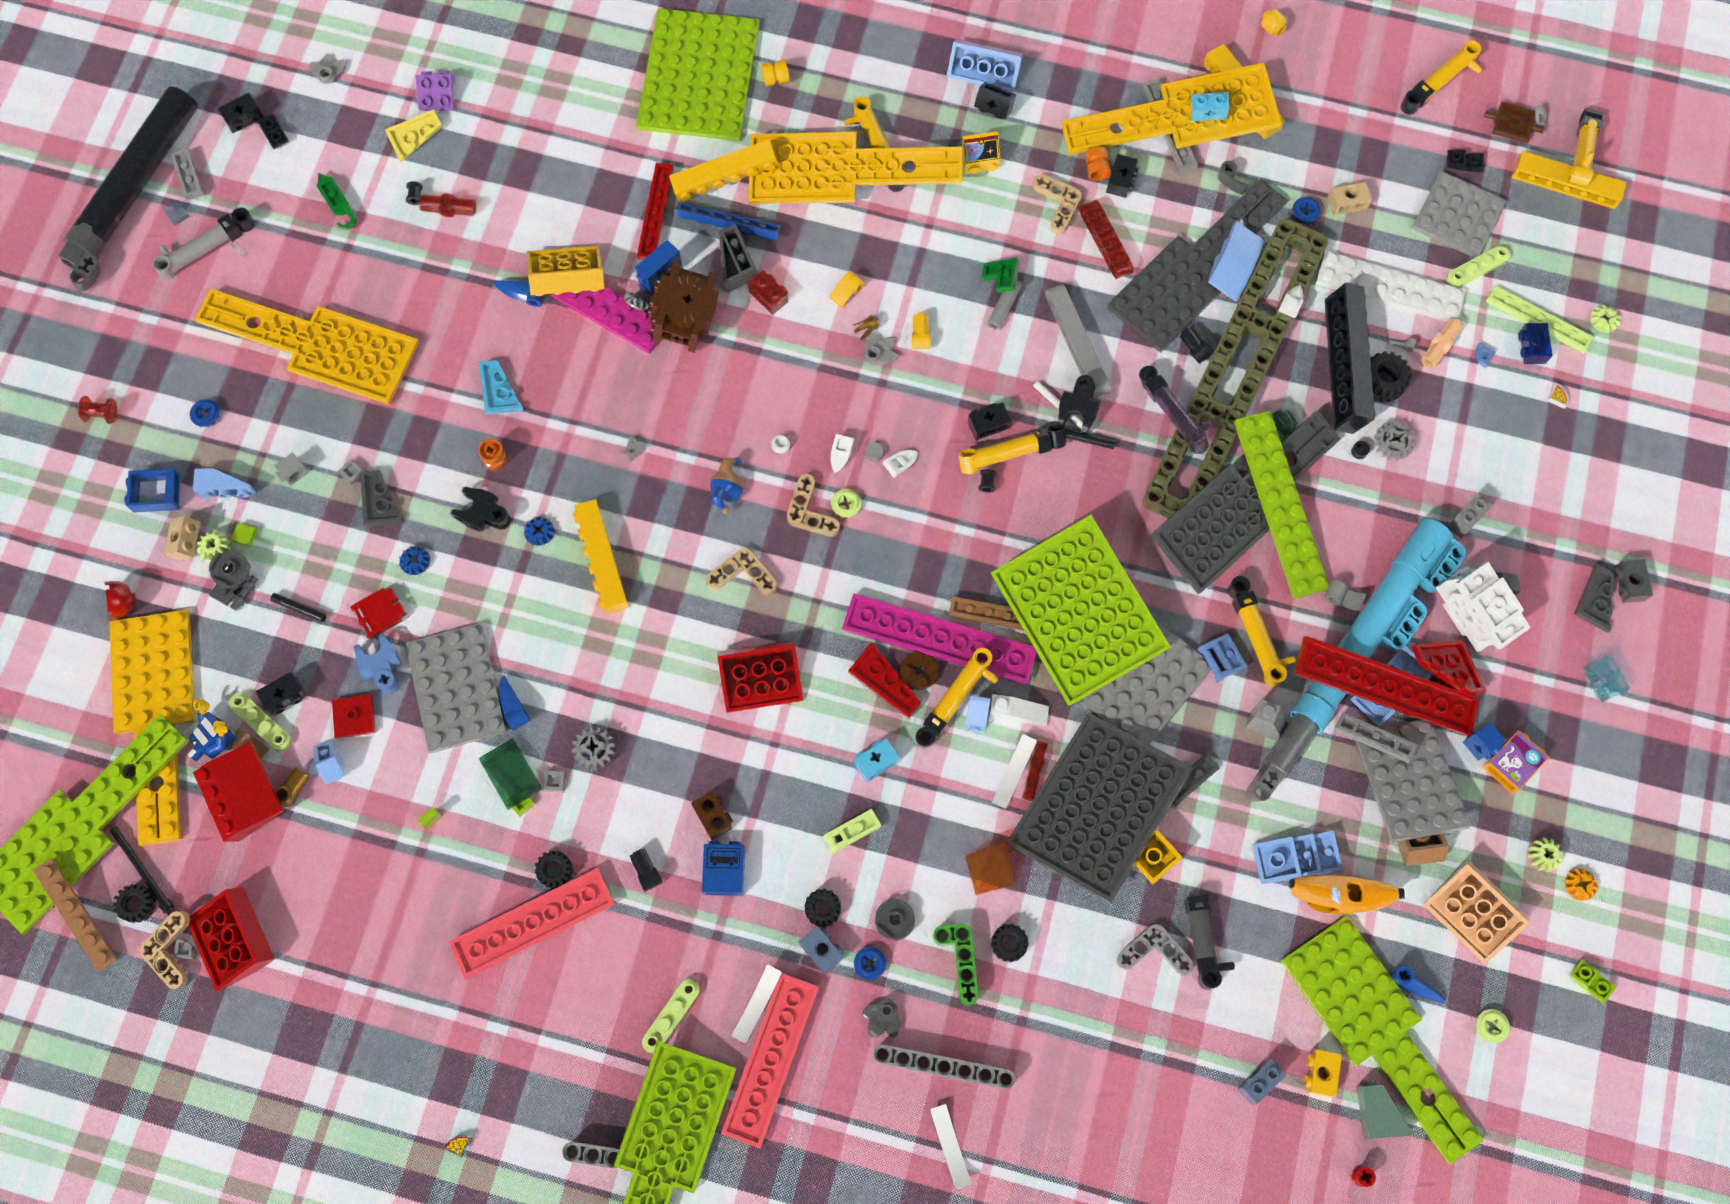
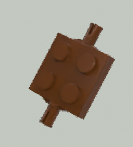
M1503 101L1500 103L1497 113L1486 110L1484 117L1494 120L1492 134L1527 143L1532 131L1542 134L1545 126L1535 124V110Z

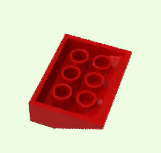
M794 640L717 651L726 713L803 701Z
M249 742L221 755L193 772L223 842H240L284 811L253 742Z
M244 887L225 889L190 915L189 929L216 992L255 973L275 959Z

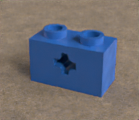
M1490 722L1463 743L1479 761L1482 758L1488 760L1503 749L1501 745L1506 740Z

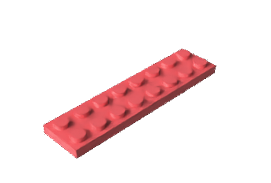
M596 868L449 941V944L464 979H468L614 906L615 903L599 869Z
M781 973L721 1134L761 1149L818 993V986Z

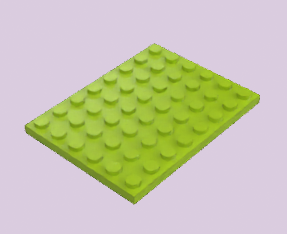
M658 8L636 129L740 141L760 24L759 19Z
M1092 515L1087 516L990 572L1068 706L1075 704L1171 649V646Z

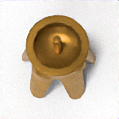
M870 315L866 320L852 324L855 326L863 323L854 330V333L868 328L862 335L861 341L872 330L879 327L877 322L879 318L875 319Z

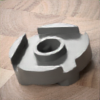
M227 550L228 552L216 554L209 564L211 579L223 588L236 589L240 587L247 579L251 568L246 557L236 550ZM233 565V570L227 573L225 568Z
M899 899L883 902L877 909L875 916V925L878 932L884 938L893 941H899L909 936L915 926V916L912 907L907 902ZM892 915L895 917L896 915H899L900 924L895 923L894 925H892L890 923V916Z

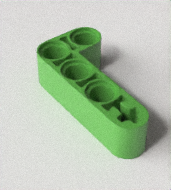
M966 924L938 926L933 933V941L938 946L954 945L959 1001L964 1006H972L978 999L972 930ZM960 929L966 930L968 937L960 939L957 936V931ZM939 931H944L947 933L948 938L945 941H940L936 934ZM967 950L970 958L968 960L961 959L959 951ZM964 970L970 971L972 979L969 981L963 980L961 972ZM973 984V987H969V993L974 995V997L968 1002L967 998H963L967 989L966 987L962 988V985L968 986Z

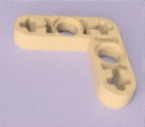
M1039 174L1033 180V189L1038 193L1061 202L1052 219L1050 228L1055 234H1063L1080 203L1082 194L1075 187L1049 176ZM1054 187H1059L1062 190V192L1057 194L1054 193L1052 189ZM1063 208L1070 209L1071 213L1063 214L1061 210ZM1060 219H1062V225L1059 228L1056 227Z
M810 474L800 476L787 512L788 523L794 527L825 536H836L840 531V524L837 519L807 510L815 488V480ZM806 480H809V481H810V484L807 485L806 492H805V491H803V489H804V483H803V482H806ZM803 496L806 498V502L798 504L796 498ZM796 508H797V509H799V511H798V517H799V518H796V520H793V519H792V516L795 515V513H796ZM816 518L819 521L818 525L810 526L808 524L809 519ZM834 524L832 531H829L827 526Z
M746 548L737 551L706 576L707 586L711 590L722 588L743 571L764 595H772L777 590L776 580L756 556ZM741 555H749L748 560L751 563L750 566H748V563L745 560L741 561ZM728 565L735 567V571L731 574L724 571ZM753 568H760L762 573L759 576H753L751 574ZM720 571L722 572L725 579H723L722 576L720 577ZM764 577L768 584L772 583V589H764L765 584L762 581ZM711 578H718V584H711Z
M185 911L172 912L140 947L142 958L171 989L183 988L188 982L187 973L166 950L190 923V916ZM177 917H181L179 920L181 924H176L178 922ZM163 930H167L169 933V938L166 941L161 938ZM150 946H155V947L152 949L153 954H149V952H150V948H149V947H150ZM163 959L168 962L166 970H162L160 967V962ZM177 975L179 976V978L177 979L179 983L174 982L176 980L175 976Z

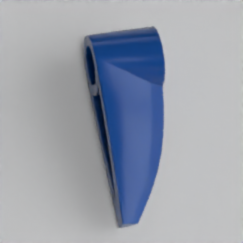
M495 280L494 286L509 297L526 302L533 307L542 306L544 295H531L529 282Z
M502 676L500 680V702L504 717L514 731L531 720L506 676Z
M1400 966L1391 971L1390 976L1398 987L1443 1004L1446 1001V998L1436 989L1414 975L1413 970L1409 966ZM1400 972H1403V973H1404L1403 976H1405V979L1402 980V979L1400 978V977H1401V976L1399 975Z

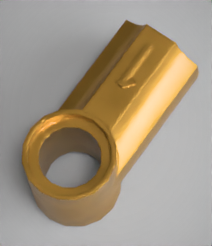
M297 767L294 768L281 786L274 789L283 807H290L295 803L296 796L311 778ZM288 792L287 798L281 801V796Z

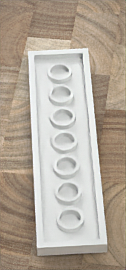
M1326 250L1323 253L1315 283L1316 285L1337 290L1345 282L1364 286L1366 299L1447 322L1450 318L1459 320L1465 290Z

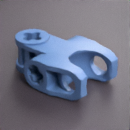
M382 633L378 635L381 645L380 649L374 655H366L360 644L354 646L356 664L364 681L373 678L375 684L383 693L392 694L399 687V681L394 668L401 666L402 663L397 651L393 648L387 636Z

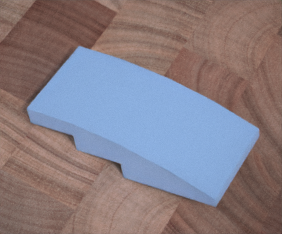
M1236 221L1232 225L1229 237L1224 240L1220 254L1215 257L1208 283L1236 302L1255 268L1264 240Z
M1407 647L1401 649L1386 664L1427 680L1433 675L1418 664L1414 653ZM1356 696L1350 699L1378 727L1396 712Z
M1334 831L1252 844L1261 884L1288 881L1307 875L1343 871Z

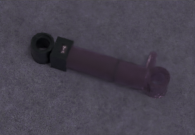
M1151 365L1143 367L1139 372L1141 384L1147 390L1154 403L1157 402L1189 444L1193 453L1202 454L1207 451L1209 443L1205 431L1215 425L1214 420L1198 426L1169 389L1168 383L1162 375H1158L1157 369Z

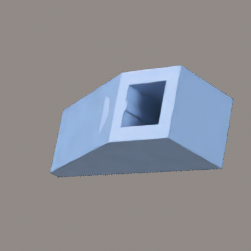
M214 468L194 470L193 491L201 498L209 499L211 496H219L221 498L239 496L247 498L249 495H256V491L251 485Z

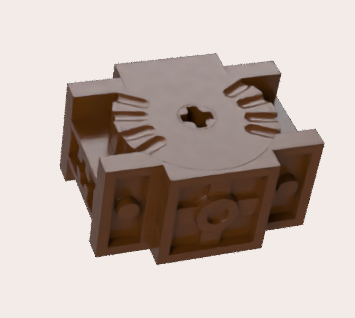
M674 261L672 268H668L667 274H662L661 280L656 281L655 292L651 298L648 315L651 316L650 323L652 324L650 333L653 334L652 341L659 343L660 339L688 346V351L695 353L699 338L707 339L716 308L719 291L713 288L717 274L709 272V275L706 276L680 268L681 263Z

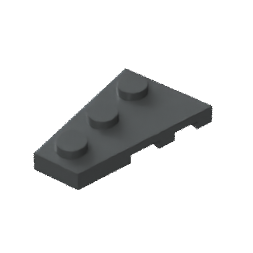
M380 470L361 471L364 527L403 523Z
M1597 564L1593 567L1574 614L1607 633L1611 631V624L1609 622L1610 615H1612V607L1610 606L1611 596H1613L1615 573Z

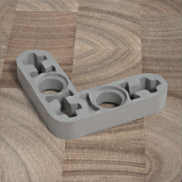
M1154 924L1145 930L1120 952L1116 958L1119 968L1129 970L1155 948L1179 975H1187L1193 970L1194 966L1191 958L1164 927L1158 924ZM1152 929L1154 931L1159 930L1161 932L1159 933L1160 939L1155 937L1149 942L1143 937L1146 935L1149 938L1153 934ZM1141 941L1146 944V951L1144 953L1136 950L1135 945L1137 942ZM1171 944L1174 946V955H1167L1165 953V945ZM1133 952V954L1138 956V959L1133 956L1129 960L1130 965L1127 963L1123 965L1121 962L1123 960L1122 955L1127 957ZM1180 953L1182 956L1179 957V960L1181 962L1186 961L1188 963V965L1186 966L1188 970H1181L1179 968L1181 965L1178 960H1175V962H1173L1171 959L1175 958Z

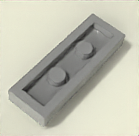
M188 148L171 153L170 155L186 200L204 195Z

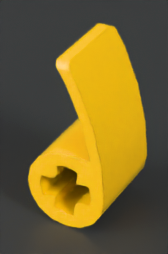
M849 271L839 281L829 297L843 308L853 293L856 295L863 289L865 281L853 271Z

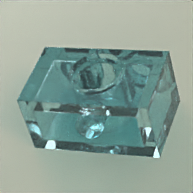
M1611 655L1594 661L1583 668L1585 677L1591 682L1595 695L1602 703L1630 690ZM1602 676L1607 679V683L1602 679Z

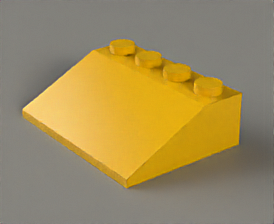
M599 245L526 251L531 295L543 296L551 293L559 295L564 292L580 293L587 290L599 291L604 289Z

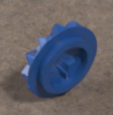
M1299 198L1292 207L1293 217H1296L1298 222L1303 221L1305 224L1308 222L1313 223L1319 218L1321 207L1313 198ZM1305 206L1307 208V211H1309L1307 215L1305 214V211H1303Z
M203 399L191 407L190 419L200 428H209V425L216 424V420L220 418L219 413L221 410L214 401ZM201 410L208 412L209 417L203 416Z
M543 516L534 517L524 527V536L530 544L542 546L553 538L554 526L549 519ZM534 527H542L544 535L542 533L540 534L539 532L535 534L536 531Z
M418 545L414 547L409 546L408 549L403 550L402 555L399 557L401 569L409 575L423 573L430 564L429 553L425 548ZM410 556H413L414 558L417 557V560L420 564H417L415 562L411 563Z
M865 947L856 954L854 969L863 979H877L886 969V958L879 949ZM864 957H866L869 960L877 958L874 962V968L876 971H874L870 967L865 968L863 970V968L866 965V959Z

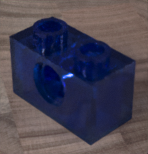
M1526 323L1518 333V340L1521 341L1520 355L1523 358L1524 364H1546L1552 357L1548 323Z

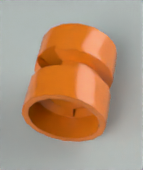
M1095 147L1085 153L1089 179L1092 181L1107 179L1111 175L1108 150L1104 147Z
M491 438L480 443L478 453L485 467L491 471L501 470L507 463V455L501 443Z

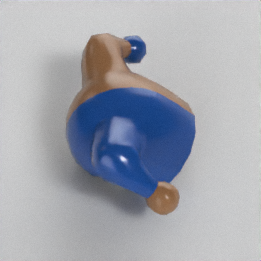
M739 457L723 459L719 471L713 475L710 482L712 491L711 501L721 509L723 514L729 513V507L724 505L723 500L729 503L735 502L744 490L743 479L732 472V465H739L741 463Z

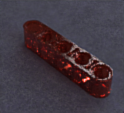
M1095 199L1080 205V215L1113 277L1118 279L1133 273V264L1099 201Z

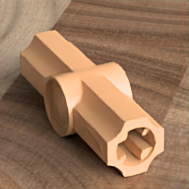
M1450 318L1442 331L1438 332L1421 359L1424 366L1434 369L1442 359V356L1446 355L1455 342V338L1464 327L1460 320Z

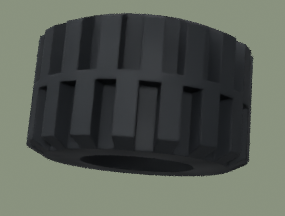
M1384 351L1382 354L1377 353L1370 358L1374 401L1379 399L1382 403L1386 400L1392 402L1393 399H1398L1410 384L1412 372L1409 371L1411 367L1406 365L1408 362L1406 359L1402 360L1401 355L1396 356L1394 352L1388 354L1387 351ZM1378 372L1389 374L1394 382L1383 381L1379 377Z

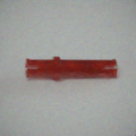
M1037 741L1033 755L1030 757V768L1022 796L1024 800L1033 801L1035 798L1042 766L1045 765L1044 758L1048 746L1045 742Z

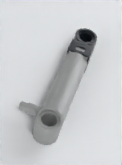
M243 207L236 208L232 212L231 217L228 214L217 220L219 224L172 253L164 245H160L159 249L163 255L154 259V269L162 279H173L178 270L229 239L233 242L243 236L240 231H251L255 226V221L249 211Z

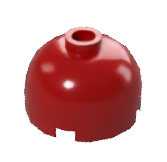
M104 581L105 585H109V589L105 590L107 611L112 612V615L108 616V620L127 616L132 610V604H136L135 592L131 593L129 586L123 582Z

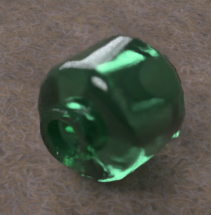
M1280 408L1272 413L1279 436L1283 435L1285 437L1296 429L1295 426L1298 422L1290 410L1282 411Z

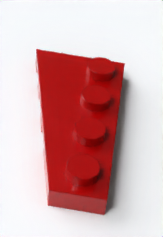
M873 642L868 645L848 670L850 675L908 719L911 718L921 705L920 700L907 684L903 682L895 669L890 666L886 658L877 650Z

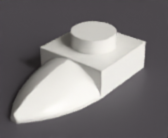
M1301 285L1293 287L1286 293L1278 310L1279 312L1296 318L1303 303V289Z
M835 435L831 451V465L834 472L841 470L851 456L854 438Z
M914 450L900 451L887 458L883 465L894 478L908 470L915 462L918 452Z

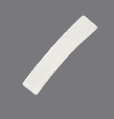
M1022 735L992 803L1005 809L1007 808L1037 742L1035 739Z
M770 965L766 966L748 1006L731 1035L732 1037L743 1043L747 1042L779 980L781 971Z
M946 1104L932 1108L930 1111L955 1188L958 1190L972 1185Z

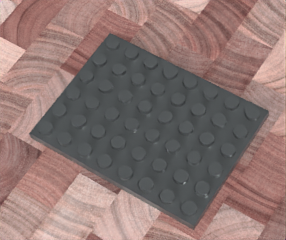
M1088 712L1006 843L1013 849L1111 904L1193 770L1192 766Z

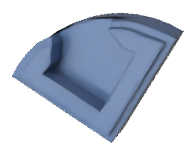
M1479 343L1475 349V356L1478 363L1486 368L1495 351Z

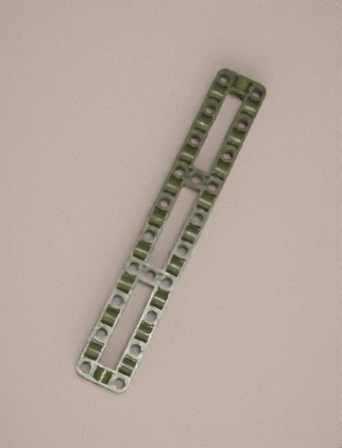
M1282 219L1277 223L1185 411L1188 417L1185 422L1178 425L1143 497V505L1148 510L1167 519L1170 518L1205 486L1201 485L1199 481H1204L1207 484L1218 474L1238 433L1235 424L1229 420L1235 421L1246 416L1293 318L1278 310L1286 293L1293 287L1301 285L1304 295L1328 245V239L1325 235L1289 219ZM1286 247L1303 253L1272 317L1256 310ZM1244 333L1261 339V342L1230 406L1214 400L1213 396ZM1210 374L1215 375L1217 378H1212ZM1195 404L1200 405L1202 408H1197ZM1212 412L1218 413L1219 416L1213 415ZM1202 421L1217 428L1218 431L1185 499L1181 500L1168 494V489ZM1180 435H1185L1187 439L1182 438ZM1214 450L1220 451L1221 454H1216ZM1165 465H1170L1172 469L1165 468ZM1149 496H1155L1157 501L1151 500Z

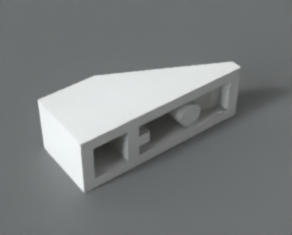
M992 694L989 719L1047 726L1049 706L1011 696Z

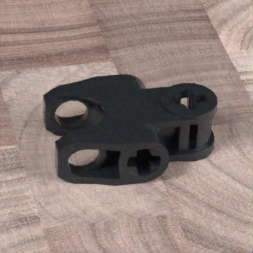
M1080 376L1076 380L1073 393L1063 392L1059 404L1057 424L1065 426L1070 415L1079 414L1083 417L1081 431L1084 434H1088L1097 417L1101 400L1093 398L1096 386L1091 376ZM1086 382H1088L1090 387H1086L1085 389H1083L1082 385H1085Z
M463 487L461 492L466 498L473 500V504L468 510L452 509L450 513L457 521L479 532H483L486 525L504 530L511 524V517L503 506L496 504L499 498L483 489Z

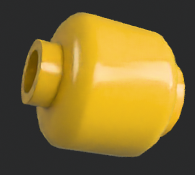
M1278 9L1268 10L1263 14L1261 26L1270 36H1278L1285 31L1287 19Z

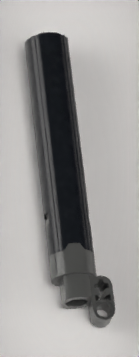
M169 86L64 237L63 241L66 245L58 257L64 265L72 269L70 279L76 289L86 291L95 282L101 273V266L96 259L197 111L198 103L186 91L175 86ZM80 278H85L82 282H77Z

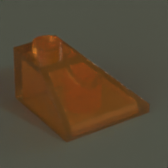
M1006 843L986 847L965 856L975 895L1015 885Z

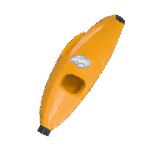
M1315 874L1296 877L1288 882L1290 891L1295 897L1306 901L1310 908L1328 914L1368 912L1389 906L1398 899H1405L1404 888H1396L1388 883L1361 877Z

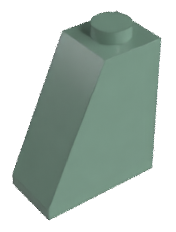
M1375 1081L1363 1082L1361 1087H1356L1364 1139L1412 1136L1410 1128L1383 1085H1376Z

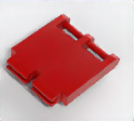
M383 587L350 606V609L356 613L359 619V625H362L366 631L367 639H372L403 621L402 617L407 615L402 604L397 602L399 599L392 588L385 590ZM359 608H360V610H361V612H362V614H363V616H364L363 618H362L360 612L358 611ZM366 623H368V625L370 626V628H371V630H372L371 632H370V630L368 629Z

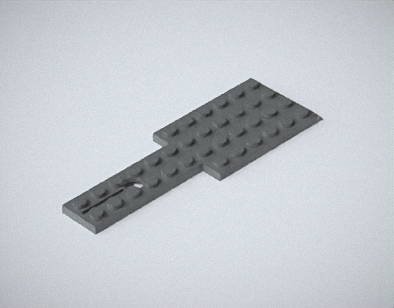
M1260 179L1192 246L1178 235L1107 304L1106 308L1161 353L1222 293L1208 283L1215 257L1220 254L1224 240L1229 237L1234 220L1238 218L1243 219L1246 222V228L1256 234L1286 205L1288 200Z
M1319 410L1313 412L1281 441L1284 453H1292L1295 456L1294 465L1289 466L1294 481L1341 439ZM1229 464L1150 536L1195 592L1200 594L1270 529L1250 470L1242 477L1234 466Z

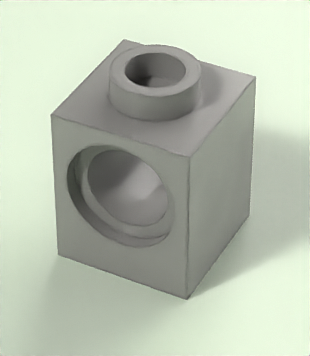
M293 452L274 465L278 470L275 474L282 482L286 480L290 486L309 473Z

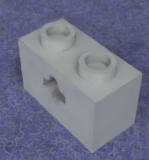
M1477 493L1448 524V527L1463 538L1493 505Z

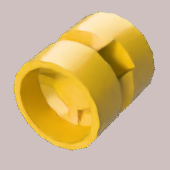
M785 59L775 61L774 65L771 63L761 64L765 87L775 85L776 81L779 84L789 82V73Z

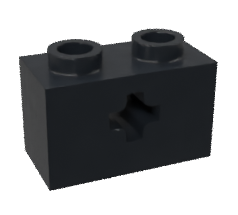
M984 82L979 87L974 107L978 108L981 112L994 114L996 118L1006 119L1011 114L1017 94Z
M249 92L217 108L232 133L240 131L264 118Z
M1117 154L1106 193L1126 198L1128 192H1132L1135 183L1132 181V178L1137 177L1139 167L1136 166L1138 159Z
M1003 402L999 404L992 403L982 410H973L968 415V424L976 441L1010 429L1012 422Z
M292 672L255 691L263 707L270 715H278L284 712L285 708L300 703L307 696L297 676Z

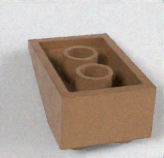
M1444 833L1398 842L1399 851L1405 866L1443 862L1446 860L1449 848Z

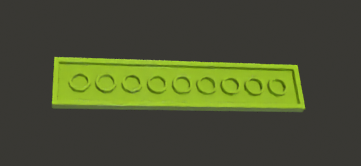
M1271 411L1236 419L1234 423L1293 600L1326 591L1329 584Z

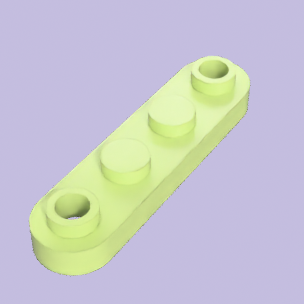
M1497 246L1451 270L1446 277L1447 284L1460 288L1505 264L1510 258V251L1504 246Z
M237 693L231 697L229 702L230 708L273 749L282 752L291 746L292 740L290 735L247 695ZM238 700H242L240 705H237ZM282 737V741L277 743V739Z
M688 979L680 984L643 1037L642 1046L647 1052L653 1053L656 1044L654 1046L649 1045L650 1039L654 1038L656 1043L657 1041L667 1042L699 996L700 987L694 980ZM691 986L693 988V991L687 994L685 992L686 987Z

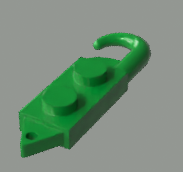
M318 173V184L316 186L334 215L341 216L347 214L350 218L349 224L342 225L338 222L337 226L343 230L353 228L357 223V216L332 176L327 177Z

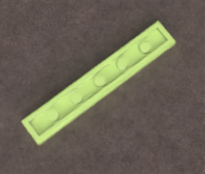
M1497 285L1493 287L1485 301L1582 353L1587 351L1594 338L1592 335Z

